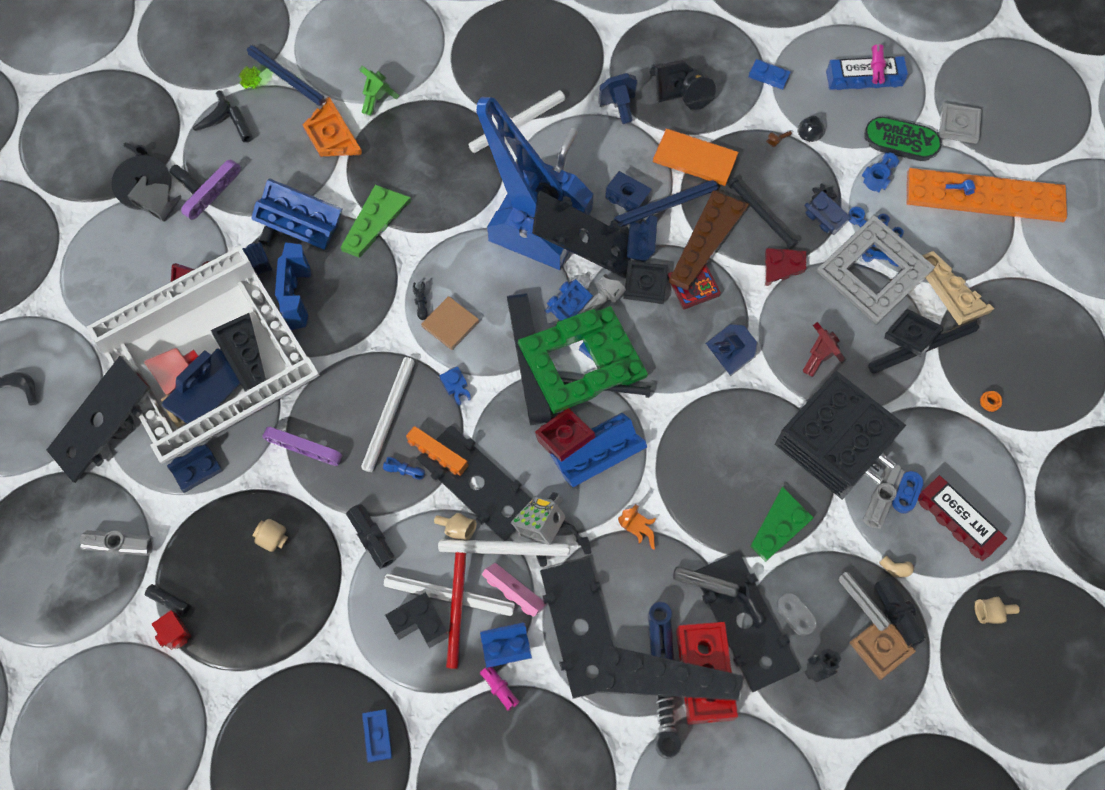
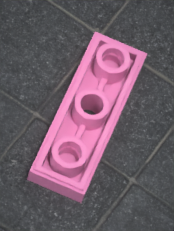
M493 563L482 573L491 586L500 589L507 599L516 602L521 606L523 612L535 617L547 605L544 604L541 598L497 563Z

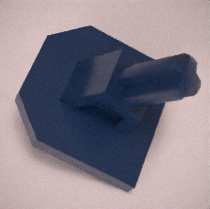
M625 73L610 77L599 87V106L614 104L615 108L618 107L622 124L632 122L628 104L631 98H635L636 76Z
M730 324L705 344L728 374L732 376L756 357L758 342L745 326Z

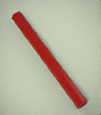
M455 552L446 668L458 669L467 554L464 552Z

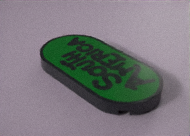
M876 117L872 119L864 131V138L873 149L884 153H893L896 156L916 161H928L930 158H934L937 156L942 145L940 136L933 129L890 117Z

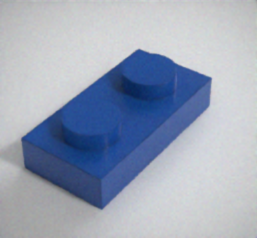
M756 59L749 73V78L783 90L791 71Z
M387 710L362 713L368 763L392 759Z

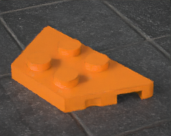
M327 97L322 108H317L313 112L312 117L303 123V128L319 156L362 154L361 148L331 98Z

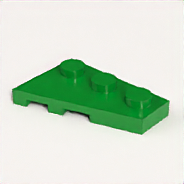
M782 486L750 547L767 562L813 520V517Z

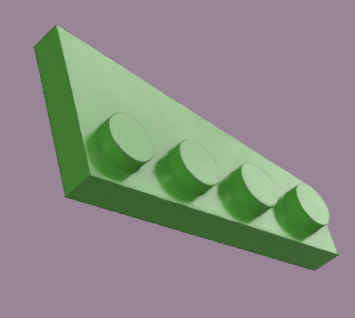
M375 185L345 238L341 250L360 258L376 241V237L380 232H384L387 229L391 220L398 217L403 207L409 205L411 198Z

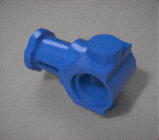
M885 153L880 163L873 164L871 168L868 166L862 174V177L865 178L863 183L869 190L880 192L882 189H887L892 181L889 179L892 174L891 170L899 164V159L895 154Z

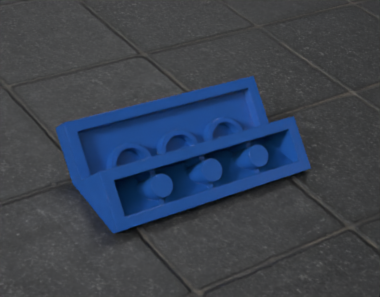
M268 179L262 198L255 203L251 220L325 250L338 226L343 208L275 180Z
M620 413L592 428L591 430L594 431L596 438L562 462L553 453L550 454L564 479L572 487L647 448L645 440L636 434L629 417Z

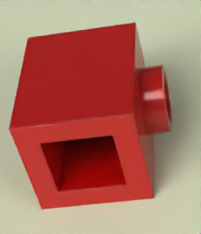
M172 610L151 623L157 633L155 639L161 647L166 646L171 650L178 649L187 643V639L192 637L179 615Z

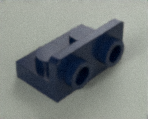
M823 191L810 204L806 203L804 205L806 209L805 214L812 221L816 219L821 223L819 227L826 234L830 232L832 235H835L851 219Z
M650 215L641 224L633 222L629 225L628 258L646 262L655 252L656 216Z
M206 444L194 447L191 452L184 456L176 457L167 465L183 493L223 471L213 452Z

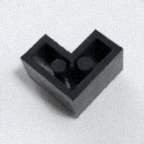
M426 592L385 614L398 640L418 629L429 648L449 638L448 632Z

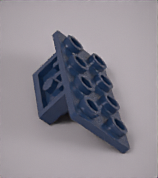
M217 348L210 354L204 350L176 377L175 390L162 401V407L187 424L219 407L240 385L222 351Z

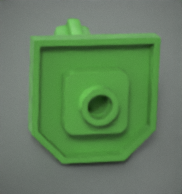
M363 65L359 68L367 76L362 93L366 96L362 108L363 114L371 116L376 100H380L385 93H388L396 100L400 95L389 87V84L385 81L387 77L379 71L376 73L372 70L369 71Z

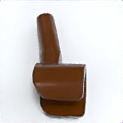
M788 131L780 135L771 132L766 142L776 147L780 140L792 135V132Z

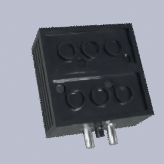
M836 370L782 429L774 445L843 500L864 475L868 476L877 485L883 481L880 476L870 469L872 467L877 472L881 470L883 466L877 460H880L891 470L896 466V463L883 453L902 432L906 424Z

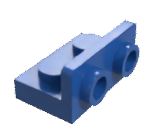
M576 279L571 282L566 281L559 288L561 292L557 296L554 295L547 302L548 307L545 309V312L547 314L552 312L560 321L577 315L593 295Z
M525 623L480 632L486 668L532 658Z

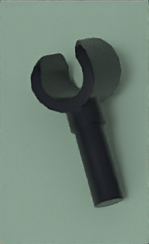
M127 142L124 143V147L135 152L136 156H142L140 152L147 154V150L143 145L134 147Z

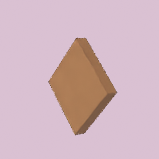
M448 296L421 325L440 342L453 350L479 323V319Z
M873 623L849 642L879 680L883 679L916 652L913 647L908 648L902 635L893 624H890L887 629L880 631Z

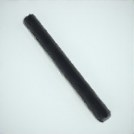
M971 320L942 332L926 352L976 332L980 328L976 320ZM903 348L870 362L868 368L871 373L875 374L918 355Z

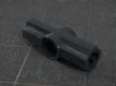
M362 504L350 508L346 515L355 528L356 535L366 551L368 550L377 567L382 569L391 565L396 558L385 542V537L376 522L372 521Z
M892 577L877 582L874 586L885 605L884 615L890 621V624L897 626L908 648L924 642L926 638L914 618L916 611L912 602L903 599Z
M826 649L807 659L809 662L805 671L807 678L819 682L836 674L839 662L841 661L839 653Z

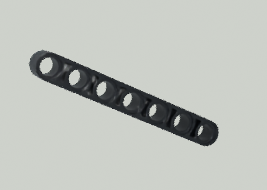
M528 294L508 295L507 302L530 426L548 423L551 421L549 404L518 345L519 339L535 334Z

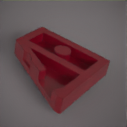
M766 248L765 286L771 285L774 281L785 280L792 275H799L805 272L806 251Z

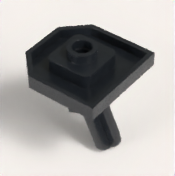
M683 60L661 65L653 64L649 71L656 76L658 102L682 97L680 89L687 74L694 70L692 66Z

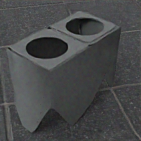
M143 176L129 193L128 198L134 205L165 222L180 201L181 195L170 201L168 185L154 183L146 186L148 177Z

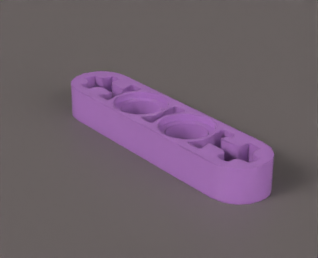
M231 159L227 160L185 202L181 210L182 214L190 220L196 219L238 176L241 169L240 165Z
M267 427L262 435L264 440L333 466H338L343 456L334 449L272 427Z

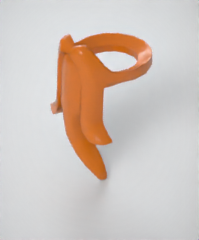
M637 504L631 509L623 510L622 516L618 517L620 525L625 530L634 534L638 538L639 544L643 540L641 533L645 534L649 539L651 548L655 550L654 534L647 525H652L656 518L647 519L638 513L639 506Z

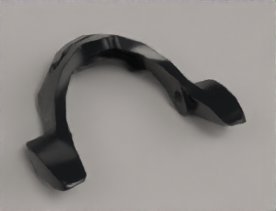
M564 520L560 529L566 528L571 531L576 537L578 546L582 547L586 555L591 554L588 537H580L576 528ZM536 555L539 565L541 567L546 566V556Z

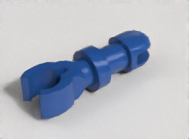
M387 457L386 462L383 464L385 471L400 472V475H411L412 478L418 480L423 479L425 474L424 469L408 466L409 464L405 462L401 464L392 457Z

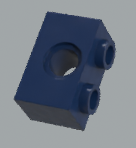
M618 171L606 187V198L611 203L623 207L627 212L645 206L651 200V188L621 171Z

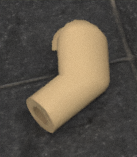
M887 555L879 562L895 578L908 577L914 571V565L911 562L894 563Z

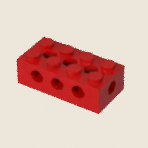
M725 622L678 626L676 636L680 662L732 673ZM698 646H705L708 649V654H702L698 650ZM684 697L687 725L734 721L738 718L736 701L714 700V702H709L705 698Z

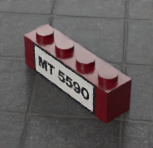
M940 475L920 493L918 501L921 507L929 510L939 524L946 526L952 532L953 537L969 548L970 553L981 561L988 558L1008 539Z

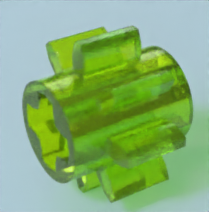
M246 66L238 75L241 79L239 84L245 89L248 87L254 89L262 80L259 77L261 71L255 66L252 68Z

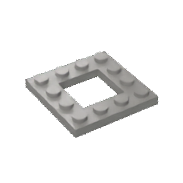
M873 215L817 269V273L877 325L935 269V266ZM873 245L878 247L903 269L877 295L848 270Z

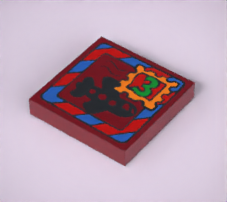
M707 265L703 267L701 273L688 290L671 284L683 310L721 295ZM673 272L667 274L668 280H670Z

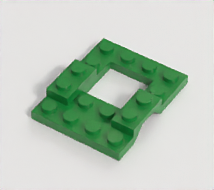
M611 306L599 311L592 309L557 322L555 327L518 340V345L553 414L591 400L608 388L619 384L630 385L648 376L644 365ZM583 340L597 370L585 374L582 379L564 385L548 353Z

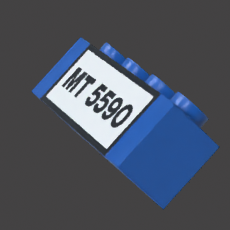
M904 56L884 57L886 61V67L884 68L885 82L879 84V77L877 84L872 82L873 70L870 67L872 58L830 60L826 70L829 90L903 86L908 75Z

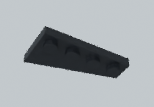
M250 313L211 330L214 339L245 392L266 381Z

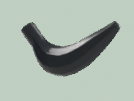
M222 90L216 91L218 98L216 108L192 127L194 131L213 126L226 118L229 113L230 102L225 98Z
M14 372L0 377V388L18 387L25 392L28 405L37 404L35 383L31 376L23 372Z

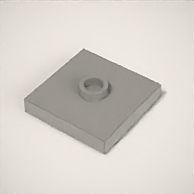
M943 103L939 126L940 138L977 144L979 141L981 109Z

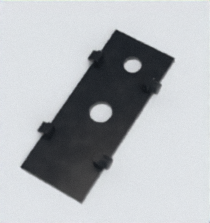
M542 191L538 192L533 234L626 278L628 260L630 259L627 257L629 236L619 231L620 226L618 222L611 221L610 225H607L571 207L572 201L569 197L564 196L563 201H560ZM579 230L586 232L588 236L587 243L580 239ZM612 247L616 248L618 256L613 255Z
M123 356L117 358L46 449L72 482L76 483L92 462L97 466H101L104 462L100 454L103 447L130 413H133L138 418L143 412L138 403L151 387ZM100 412L103 415V422L99 427H95L93 420L95 415ZM75 447L76 455L71 458L69 455L70 449Z
M450 425L436 441L468 462V467L461 476L458 474L454 475L450 472L449 468H444L437 460L434 461L429 458L427 453H421L416 459L431 473L430 476L434 481L439 480L477 516L476 520L481 525L485 523L497 536L506 541L516 531L511 523L512 520L532 498L520 488L522 484L517 479L513 482L474 446L476 442L471 437L467 440ZM475 476L483 478L484 486L480 490L471 489L469 486L471 478ZM506 506H510L514 510L513 515L510 517H504L501 514V510Z
M739 551L695 570V572L736 583L742 586L744 592L747 591L746 586L743 585L744 582H749L752 585L753 597L758 600L759 604L757 605L760 611L764 613L766 622L759 626L752 619V626L748 629L740 628L736 622L737 616L741 613H746L751 618L753 616L750 609L746 608L745 604L747 603L739 595L731 597L713 590L701 588L704 594L702 599L705 604L708 603L716 621L725 622L728 645L735 657L733 662L736 667H740L752 693L800 671L787 646L790 643L788 636H782L755 584L758 578L755 573L751 574ZM761 657L770 658L772 662L770 669L761 668L759 664Z
M590 558L540 570L546 595H542L544 604H549L563 661L559 662L561 671H566L572 699L598 693L594 691L597 677L588 678L585 670L588 666L593 665L599 671L604 646H613L599 595V590H601L600 583L595 580ZM581 619L587 622L589 629L586 634L577 635L573 632L572 624L576 620Z

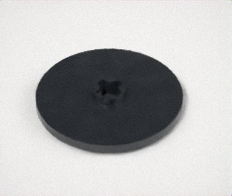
M144 155L135 156L122 162L115 170L111 181L112 191L117 200L128 208L143 210L134 205L128 198L129 193L143 176L148 177L146 186L154 183L168 185L169 194L172 179L166 165L157 158Z

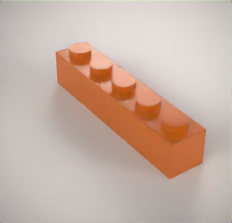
M414 426L406 435L407 442L414 447L415 445L421 453H427L429 458L434 461L437 460L442 467L449 468L450 472L454 475L458 474L461 476L467 469L468 462L417 427Z

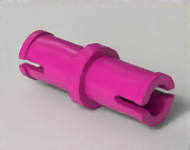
M876 44L871 48L872 61L870 67L873 70L872 82L877 84L879 77V84L885 82L884 68L886 67L884 46L879 44L877 51Z
M493 666L488 667V669L484 668L480 672V675L491 687V693L497 695L507 711H510L512 706L515 707L519 703V700L507 687V681L501 679Z

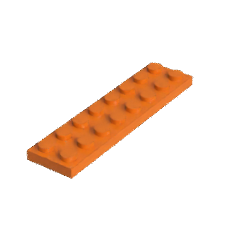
M909 168L907 171L906 205L1064 222L1067 219L1065 185ZM966 180H972L976 187L971 195H965L963 189H945L946 184H962Z

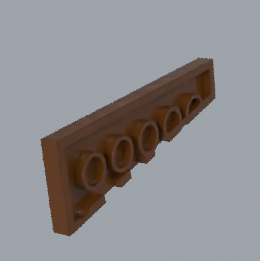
M713 190L670 277L669 283L688 290L701 273L703 267L710 261L714 252L719 249L723 240L727 238L732 228L745 214L749 204Z

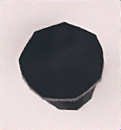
M696 69L689 72L680 89L683 102L690 110L703 109L715 97L716 86L714 80L706 77L702 71Z

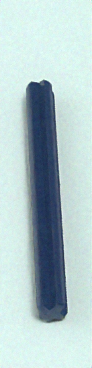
M250 45L246 51L249 56L319 106L325 103L324 95L256 46Z
M711 180L614 217V221L618 222L620 227L631 224L650 215L712 193L713 190L716 191L718 189L717 182Z

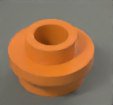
M987 391L980 397V404L985 410L994 412L1001 407L1002 397L995 391Z

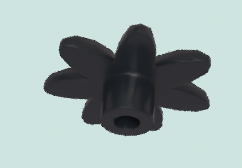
M821 183L820 189L812 188L813 192L816 193L812 196L813 200L822 191L832 199L837 197L836 194L830 193L833 190L832 186L825 188L824 184Z

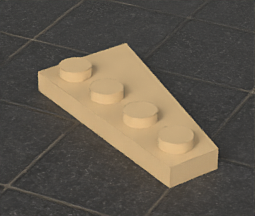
M934 251L922 255L935 266V269L926 279L958 325L977 319L994 310L990 304L986 305L980 300L981 296L976 291L972 292L965 285V280L955 276L951 272L952 268Z

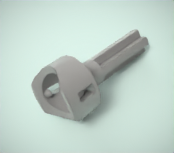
M604 274L596 283L599 292L578 314L592 309L597 311L607 299L615 303L625 293V287L620 281L611 280L607 274Z

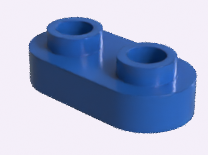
M909 471L903 475L896 497L892 501L896 511L909 513L916 506L923 487V479L918 473ZM907 482H911L913 487H909ZM900 500L905 501L906 506L901 505Z

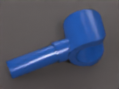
M966 180L962 184H946L945 189H963L965 195H971L976 187L972 180Z

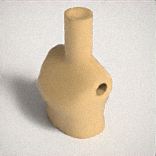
M456 513L450 519L439 515L434 519L435 524L445 526V534L457 540L464 539L468 541L474 534L477 526L475 519L467 518L461 513Z
M993 597L987 600H977L975 602V612L980 623L1001 624L1007 621V614H1018L1019 606L1004 605L999 597Z

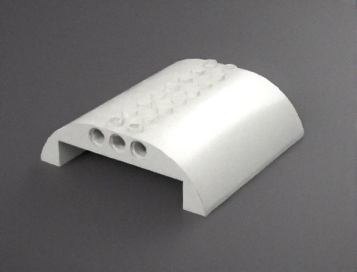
M240 246L87 326L94 342L104 352L111 366L119 356H123L151 387L138 403L143 411L139 418L153 442L151 447L161 464L168 462L320 376L273 303ZM250 313L266 381L246 392L240 384L219 407L189 424L186 423L177 428L166 409L162 407L160 399L167 395L144 364V361L174 348H177L183 356L193 349L198 356L204 350L212 354L217 348L220 349L214 339L211 330Z

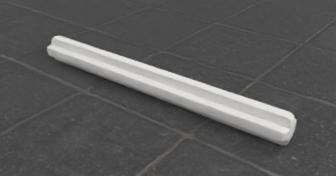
M559 90L511 118V120L518 128L564 101L565 95ZM485 134L469 143V148L473 153L489 145Z
M405 357L402 361L361 468L364 471L372 472L374 470L415 362L412 358Z
M441 539L438 543V550L440 552L569 556L570 545L568 543H551V545L542 542Z
M386 574L384 578L385 587L418 595L426 592L428 597L448 602L452 601V588L392 574ZM465 591L463 593V605L508 616L513 615L515 604L512 602Z

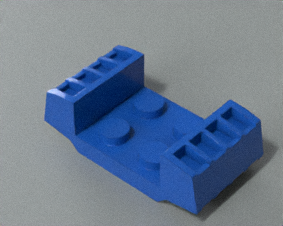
M285 242L283 254L278 258L275 296L279 302L282 317L290 330L305 328L308 321V313L301 297L294 294V288H297V277H311V269L302 245Z

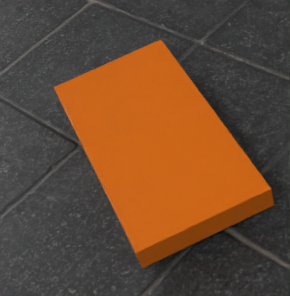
M666 129L654 155L653 162L708 181L714 180L717 184L726 186L738 152Z

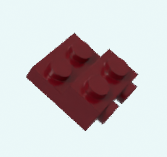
M569 408L535 431L537 441L550 454L553 453L561 462L596 438L594 431Z

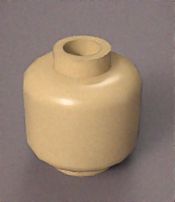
M267 519L265 522L261 520L253 533L255 544L270 552L275 551L277 547L282 549L288 538L285 536L286 527L272 519Z

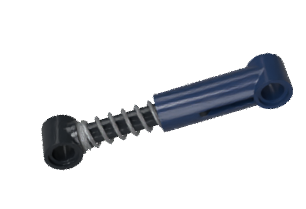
M656 602L651 606L647 617L649 622L650 652L653 656L674 660L672 611L668 604ZM662 611L666 618L664 620H657L654 617V612ZM659 629H662L663 649L660 648ZM657 696L658 701L656 704L659 705L657 710L659 718L657 720L660 722V726L658 727L659 732L657 733L655 748L659 756L670 759L676 756L681 749V741L673 716H675L673 708L675 706L672 704V699L674 697ZM669 739L674 743V750L672 752H667L663 749V740Z

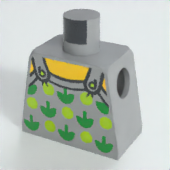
M555 492L547 500L537 497L533 498L512 520V525L521 536L551 545L565 519L564 513L559 508L563 498Z

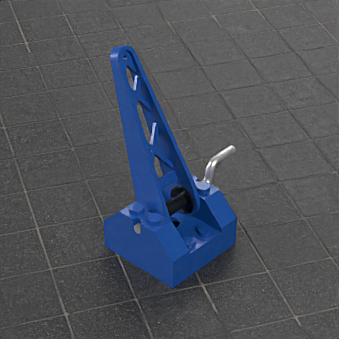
M481 97L476 107L477 115L507 191L505 199L487 226L488 240L560 270L570 251L533 234L532 230L539 191L560 201H563L564 196L569 197L572 201L571 207L587 215L593 209V193L576 175L563 171L567 152L578 131L575 128H571L560 148L558 162L554 170L553 166L543 162L497 100L492 97ZM492 115L498 124V129L492 120ZM505 138L517 158V163L505 144Z

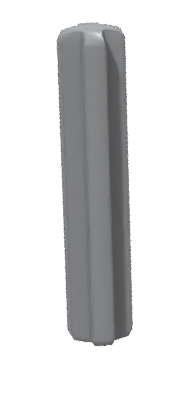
M849 572L843 573L839 577V582L880 631L887 629L890 626V621L852 575Z

